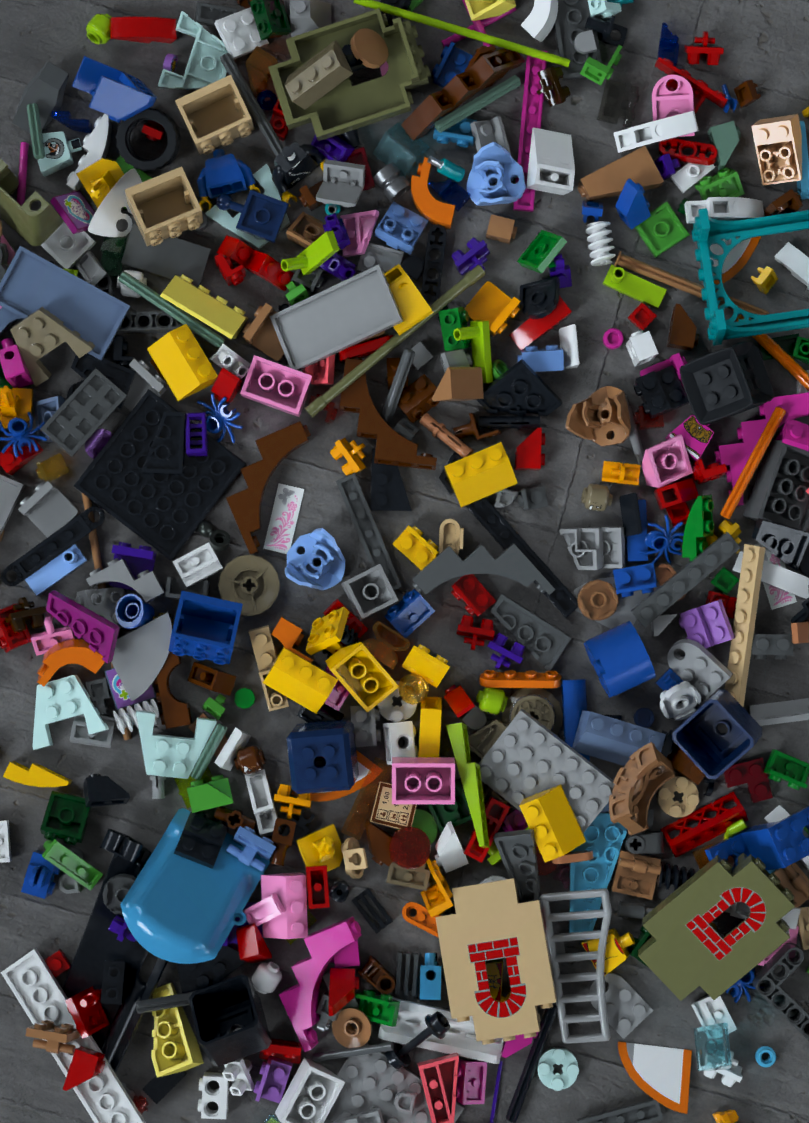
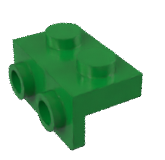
M464 307L439 311L445 351L471 347V339L457 341L453 335L456 328L467 327L469 322V315Z
M772 749L764 773L770 775L769 779L781 783V780L788 782V787L798 791L800 788L807 789L808 785L805 782L809 774V764Z
M364 989L361 993H355V997L360 998L359 1010L364 1012L370 1021L391 1027L396 1026L400 1001L393 1000V996L388 994L375 995L376 991Z

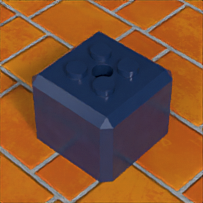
M719 689L673 732L672 740L708 779H717L754 747L762 736V727L727 690ZM719 723L727 726V733L719 732L717 728Z
M349 720L301 723L293 728L286 738L292 790L297 794L350 790L359 776L354 724ZM317 756L324 757L326 765L322 767L317 766L314 761Z

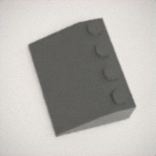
M772 439L766 449L743 516L755 522L758 521V518L806 531L809 525V494L806 492L809 488V452L784 444L782 440Z

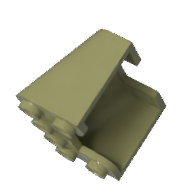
M0 158V217L30 245L39 246L64 221L54 208L36 191L22 206L11 197L18 188V178ZM34 201L41 202V208L37 211L31 210V204Z

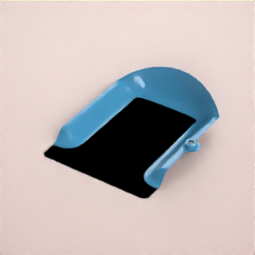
M185 808L177 811L120 905L130 932L148 952L169 962L193 964L215 959L234 924L239 926L246 922V915L243 909L259 883L261 875L267 869L270 859L268 861L257 854L254 856V858L266 864L263 871L238 861L239 858L227 852L230 844L242 851L245 847L233 841L234 836L229 833L226 834L213 869L174 854L190 815V811ZM236 917L240 918L239 922L235 921Z

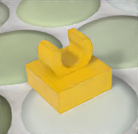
M768 266L765 269L758 267L759 277L751 276V279L757 285L760 292L767 294L778 280V277L772 268Z

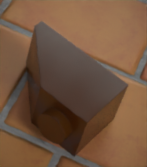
M676 303L673 307L666 347L691 351L698 344L699 334H696L697 327L681 304Z
M194 662L187 681L211 691L230 696L237 676Z
M673 743V751L667 756L671 760L673 768L693 783L699 785L705 774L678 745Z
M367 819L365 827L369 851L373 855L372 860L381 866L383 863L390 866L403 848V845Z

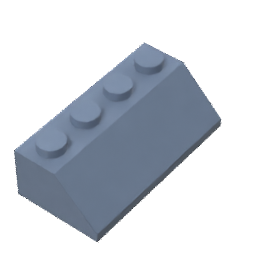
M582 710L572 748L579 753L625 766L630 760L629 757L634 752L650 742L655 744L656 749L661 752L666 734L592 711Z

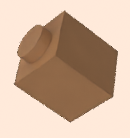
M491 214L486 238L509 244L510 239H515L518 227L514 226L515 220Z

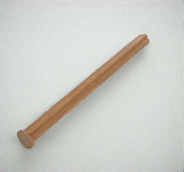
M619 251L614 266L619 265L702 298L701 288H704V286L621 254L622 251ZM728 296L735 305L747 312L758 315L769 314L766 310ZM718 298L720 300L719 305H723L725 303L724 299Z

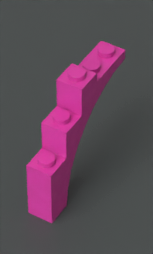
M809 392L773 397L771 401L759 406V414L764 419L740 423V427L737 428L738 440H742V443L718 446V451H715V460L720 465L726 464V467H729L726 473L727 483L731 482L732 490L775 408L781 407L786 411L778 428L784 425L787 419L795 420L809 416ZM743 495L736 507L744 505Z

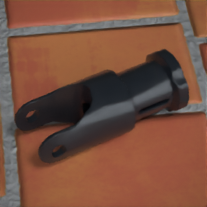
M337 880L331 887L330 895L337 902L342 903L346 901L349 894V885L344 880ZM341 889L343 893L337 894V890Z

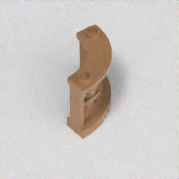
M652 742L634 752L629 757L630 760L626 765L619 769L613 781L615 785L612 795L609 797L611 821L614 824L619 822L628 829V834L630 835L649 828L648 809L654 794L665 782L675 777L671 760L659 752Z

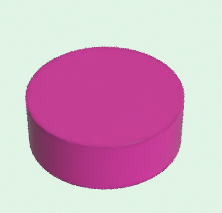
M616 328L607 330L603 335V344L612 350L619 348L624 340L622 332Z

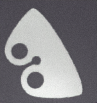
M133 168L126 172L104 198L90 221L88 227L90 233L105 237H124L131 231L132 219L127 214L121 213V208L126 207L127 211L132 214L127 204L125 189L142 183L136 169ZM120 219H125L128 222V228L123 232L118 231L116 228V223Z

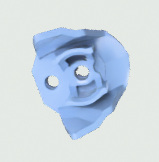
M491 142L483 146L474 155L472 169L467 180V192L471 200L477 206L509 204L522 197L526 189L523 167L498 143ZM514 178H519L517 183H511Z
M317 528L312 533L299 536L287 552L285 575L298 585L326 590L342 580L346 560L337 546L334 537L325 529ZM299 547L305 548L304 554H298L297 550ZM313 560H321V565L318 567L314 566Z

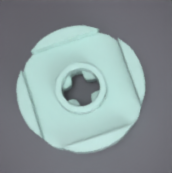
M553 1047L545 1050L541 1054L537 1065L538 1076L541 1082L546 1087L555 1091L570 1087L576 1081L579 1074L578 1062L573 1053L566 1048ZM554 1064L563 1065L561 1073L553 1072Z

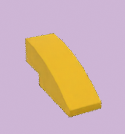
M11 761L3 775L4 778L36 787L68 786L72 783V780L38 763H32L29 769L15 761Z

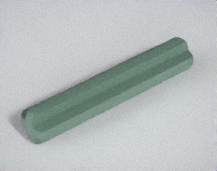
M36 103L28 104L27 113L33 155L37 160L43 159L45 157L39 108Z
M219 723L216 725L191 772L192 778L196 780L202 778L227 731V727Z

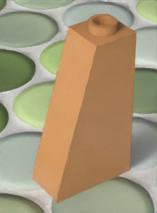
M643 146L581 178L577 188L582 198L586 197L587 201H594L619 196L629 178L634 183H639L644 191L661 187L664 180L646 146Z

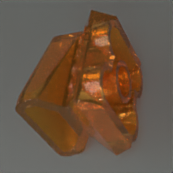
M377 621L373 625V631L377 639L364 640L363 644L377 660L394 670L398 664V656L395 651H406L410 647V641L382 622Z

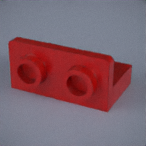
M222 253L214 256L216 266L228 286L232 284L236 286L244 281L246 272L243 264L233 269L234 266L228 256L224 258Z
M698 459L692 465L693 473L691 474L694 481L697 480L698 484H702L723 477L728 470L726 464L719 465V462L710 464L705 468L702 459Z
M473 574L463 575L451 586L453 588L451 591L453 596L458 601L462 599L466 603L464 608L472 617L474 615L479 617L496 602Z
M13 605L0 609V647L6 653L32 642L28 628L14 633L11 623L6 624L5 617H8L10 613L20 611H14Z
M271 1038L272 1042L268 1049L260 1051L259 1054L260 1059L268 1060L269 1056L299 1064L301 1061L302 1045L296 1041Z

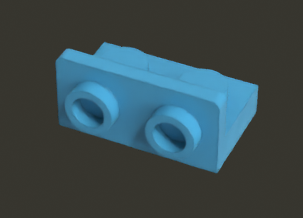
M465 118L442 133H439L435 128L433 139H436L441 144L453 142L457 143L456 145L459 147L467 148L468 146H473L474 137L470 124L477 120Z

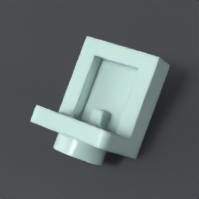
M588 0L592 17L608 20L612 15L622 11L620 3L607 2V0Z

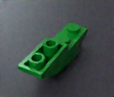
M712 494L698 496L690 510L683 535L682 558H689L692 561L708 547L706 537L713 536L715 528Z

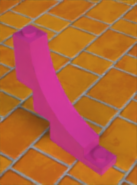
M353 916L311 933L304 939L311 956L298 961L291 967L298 984L285 989L279 994L304 1052L313 1049L319 1043L317 1033L312 1029V1026L320 1020L319 1014L316 1011L318 1009L319 988L325 970L340 949L362 936L360 925Z

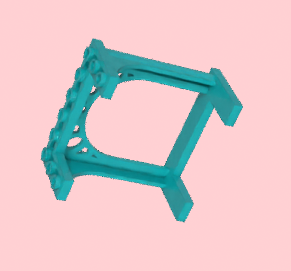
M707 208L699 209L697 217H694L695 223H693L692 239L693 242H697L698 249H695L696 261H700L701 268L698 269L699 281H703L704 288H701L702 300H706L707 308H704L705 319L709 320L707 332L709 340L713 341V346L722 345L723 340L809 328V309L768 315L753 314L735 305L725 292L722 283L724 261L736 245L753 237L809 229V210L745 220L724 221L709 217ZM731 240L730 245H726L725 242ZM717 244L722 247L724 253L716 255L712 253L710 246ZM712 259L718 261V266H713L714 262ZM719 280L720 284L716 285L714 281ZM718 298H723L725 303L721 305L718 309V306L720 304V300H718ZM730 307L733 309V315L730 319L725 320L724 309ZM741 314L744 319H738V322H734L737 315Z

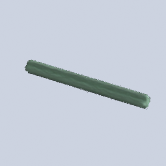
M124 271L119 276L121 283L183 325L187 324L190 330L215 347L219 348L224 343L223 337L174 304L160 297L158 293Z

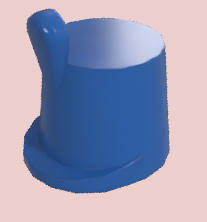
M126 594L117 602L115 615L118 623L123 628L133 629L153 621L154 609L139 596Z

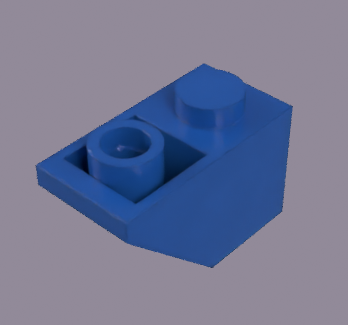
M629 178L615 207L620 219L632 230L648 219L651 214L648 209L650 204L643 195L645 193L643 187L639 183H634Z

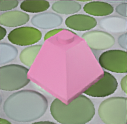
M681 434L645 449L641 468L647 486L660 488L693 473Z

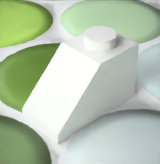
M447 822L435 845L438 854L434 855L438 866H443L446 873L469 864L452 822Z

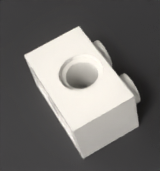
M412 721L383 723L387 765H392V757H418V748L414 742L416 728ZM401 737L405 741V744L402 748H400L398 745V740Z

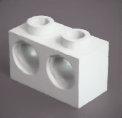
M643 330L631 334L629 341L626 343L634 367L654 360L659 354L649 331L644 333Z
M205 1072L203 1078L199 1079V1091H202V1099L198 1100V1112H201V1118L226 1119L228 1116L229 1081L224 1079L222 1073ZM212 1080L217 1081L219 1088L211 1089L209 1082ZM216 1102L218 1109H209L208 1103Z

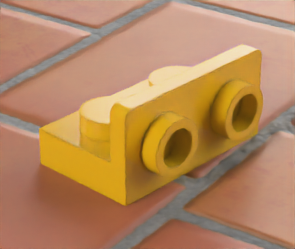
M408 525L392 545L422 570L439 554L437 551L439 547L430 539L426 541L422 538L423 532L415 525L412 528Z

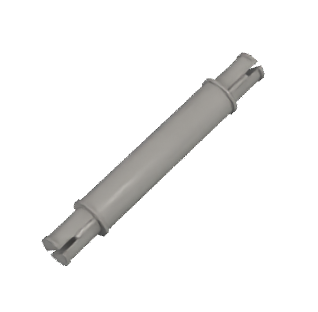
M625 395L631 422L629 438L638 465H642L645 452L631 406L629 405L627 395Z

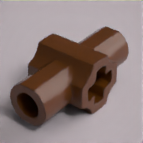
M223 806L217 807L214 815L215 818L227 822L228 827L232 829L247 826L254 830L257 822L243 815V811L239 809L232 811ZM238 814V818L241 821H238L236 824L232 823L233 819H230V816Z

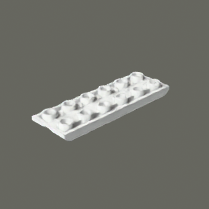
M393 998V1000L400 1001L397 1024L395 1027L380 1024L379 1039L406 1045L427 1028L425 1016L428 1014L432 1015L438 1011L446 1017L450 1024V1029L445 1033L446 1035L443 1039H439L432 1034L417 1047L447 1054L458 1053L461 1057L493 1064L500 1063L504 1043L503 1038L494 1039L495 1043L482 1045V1041H476L473 1016H469V1021L457 1022V1018H451V1012L448 1009Z

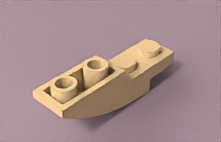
M269 625L249 630L269 712L289 707L286 696L263 683L277 659Z

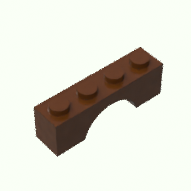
M170 651L162 669L154 680V684H158L159 692L156 693L158 705L162 704L163 713H160L162 725L166 726V729L192 724L189 703L176 699L169 687V678L172 671L182 663L181 656H177Z

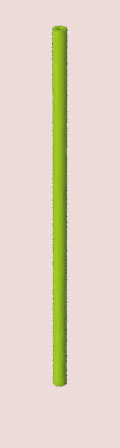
M353 1V3L372 9L379 8L380 11L561 66L569 67L570 59L378 1Z

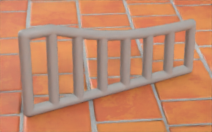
M606 888L541 894L540 902L557 997L556 1004L562 1041L565 1044L609 1041L611 1036L604 981L605 952L612 915L609 891ZM601 897L603 909L552 914L550 912V901ZM603 918L601 930L554 934L552 922ZM599 939L598 951L557 954L555 942ZM597 960L596 972L560 974L559 962ZM596 980L597 992L563 995L562 983ZM598 1001L599 1013L566 1015L565 1003ZM600 1021L602 1033L569 1034L568 1023Z

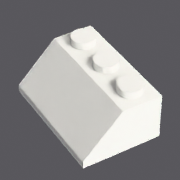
M304 1057L275 1111L277 1118L281 1123H324L345 1081L324 1066Z

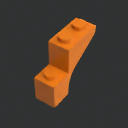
M281 617L271 635L276 637L285 648L313 663L314 660L293 648L295 644L299 646L305 636L302 634L303 629Z

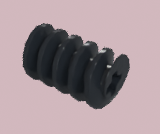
M660 862L661 872L657 876L658 888H661L662 884L665 883L666 890H669L670 886L673 885L675 891L695 874V870L690 868L687 872L686 867L682 866L679 871L678 865H674L671 869L669 863H666L663 867L662 862Z

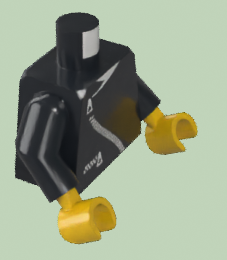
M294 142L290 146L284 147L282 153L275 157L272 181L279 193L283 194L281 197L283 202L288 203L290 198L297 202L296 196L287 190H290L319 166L318 164H321L323 171L325 156L314 145L303 144L300 146L297 142Z

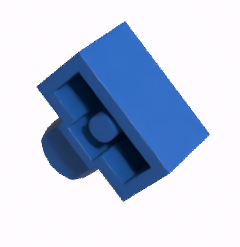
M35 850L28 865L21 892L45 899L49 894H53L56 885L53 880L55 874H59L60 869L42 857L43 851Z

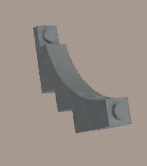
M514 543L496 559L481 544L464 560L448 546L412 578L414 581L412 585L420 594L422 592L428 594L435 587L448 580L469 574L499 575L515 580L526 587L536 580L535 586L542 594L547 592L550 595L555 590Z

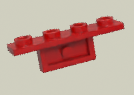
M660 57L657 59L655 67L668 75H680L689 81L693 88L695 114L705 99L724 108L728 99L725 98L722 92L718 90L713 91L704 81L692 78L688 71L676 68L669 59H662ZM670 79L666 84L667 89L675 91L678 88V82L675 79Z

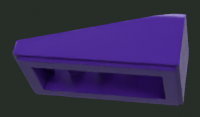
M206 412L185 413L187 456H208ZM190 420H202V423L190 424ZM190 429H202V432H191ZM191 437H202V440L191 441ZM191 446H202V448L191 449Z

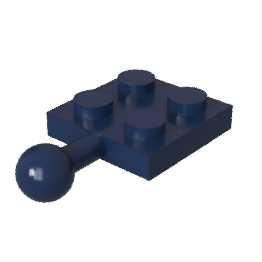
M253 190L249 191L245 205L232 201L231 197L226 194L218 196L216 200V205L220 210L232 209L241 213L236 226L237 230L273 243L277 239L289 207V203Z

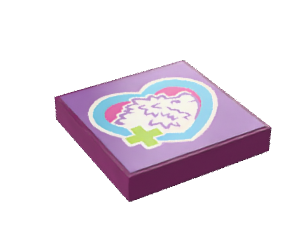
M80 190L55 196L50 200L73 234L88 230L95 212Z

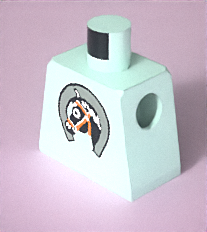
M62 131L42 133L45 157L38 159L41 173L46 177L74 163L72 153L82 150L80 139L68 141L66 134Z

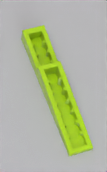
M462 722L446 725L479 846L489 848L480 765L475 762L471 763L467 725Z

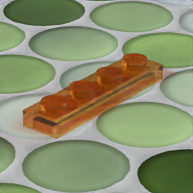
M375 757L341 830L342 833L360 840L365 830V821L370 819L379 782H387L392 771V765H387L386 761Z

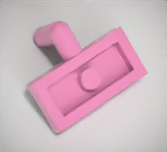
M48 611L45 613L44 619L46 631L31 634V641L36 656L45 654L51 647L60 642L75 639L74 632L69 626L54 629L53 616Z

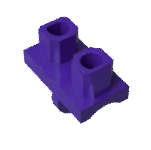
M336 213L324 217L326 224L323 225L324 231L333 230L340 250L350 245L351 243L342 218L338 219Z
M473 237L466 244L470 250L469 252L464 254L461 250H457L452 254L456 268L461 276L467 271H471L477 265L485 270L482 264L487 261L486 256L490 254V251L484 240L480 242Z
M335 253L319 267L345 281L354 275L356 265L340 254Z
M500 633L492 641H489L487 645L490 649L501 654L499 657L493 653L490 658L497 662L495 665L496 669H499L501 665L509 668L511 662L505 660V657L521 664L525 646L515 642L511 650L508 651L503 648L508 637Z
M116 914L108 930L118 934L117 940L121 942L125 937L130 941H137L130 932L125 919Z

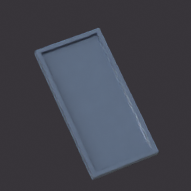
M19 246L0 282V306L22 318H26L41 307L45 308L63 321L64 326L71 331H77L85 341L92 342L95 347L88 354L99 360H102L131 307L22 246Z

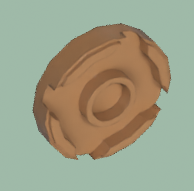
M367 28L360 29L351 38V50L357 60L360 59L364 66L372 69L379 68L387 61L389 56L388 47L383 38L375 31Z
M602 580L587 582L580 589L577 603L579 610L585 617L601 621L615 613L619 598L612 584Z

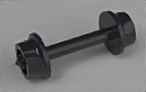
M437 1011L432 1015H426L425 1023L427 1028L406 1045L402 1046L399 1043L393 1042L394 1050L386 1051L385 1054L388 1062L395 1069L409 1066L411 1060L408 1053L432 1034L439 1039L445 1037V1033L450 1029V1024L442 1013Z

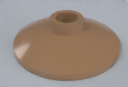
M349 1007L342 1009L338 1019L332 1021V1032L335 1039L342 1046L355 1048L364 1046L369 1041L372 1026L364 1012L357 1008ZM352 1023L357 1026V1029L352 1027Z

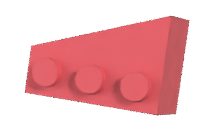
M458 1053L417 1063L432 1123H454L459 1062Z

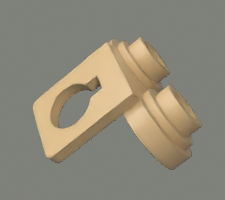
M446 519L440 525L439 554L448 546L457 555L459 550H463L464 528H460L458 522L453 519Z
M347 838L341 845L345 872L352 879H359L362 877L364 869L368 868L365 848H360L356 838Z

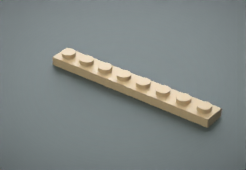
M744 544L733 623L735 639L731 640L727 667L733 675L725 682V690L742 707H744L766 548L752 544Z

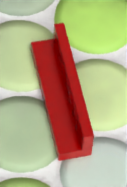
M733 791L688 816L661 828V831H663V835L676 858L725 833L730 825L743 818L745 822L748 821V817L744 807ZM731 800L737 805L731 809L724 808L725 803ZM708 812H717L715 817L706 818ZM690 821H699L696 827H687ZM673 830H680V834L673 839L668 835Z

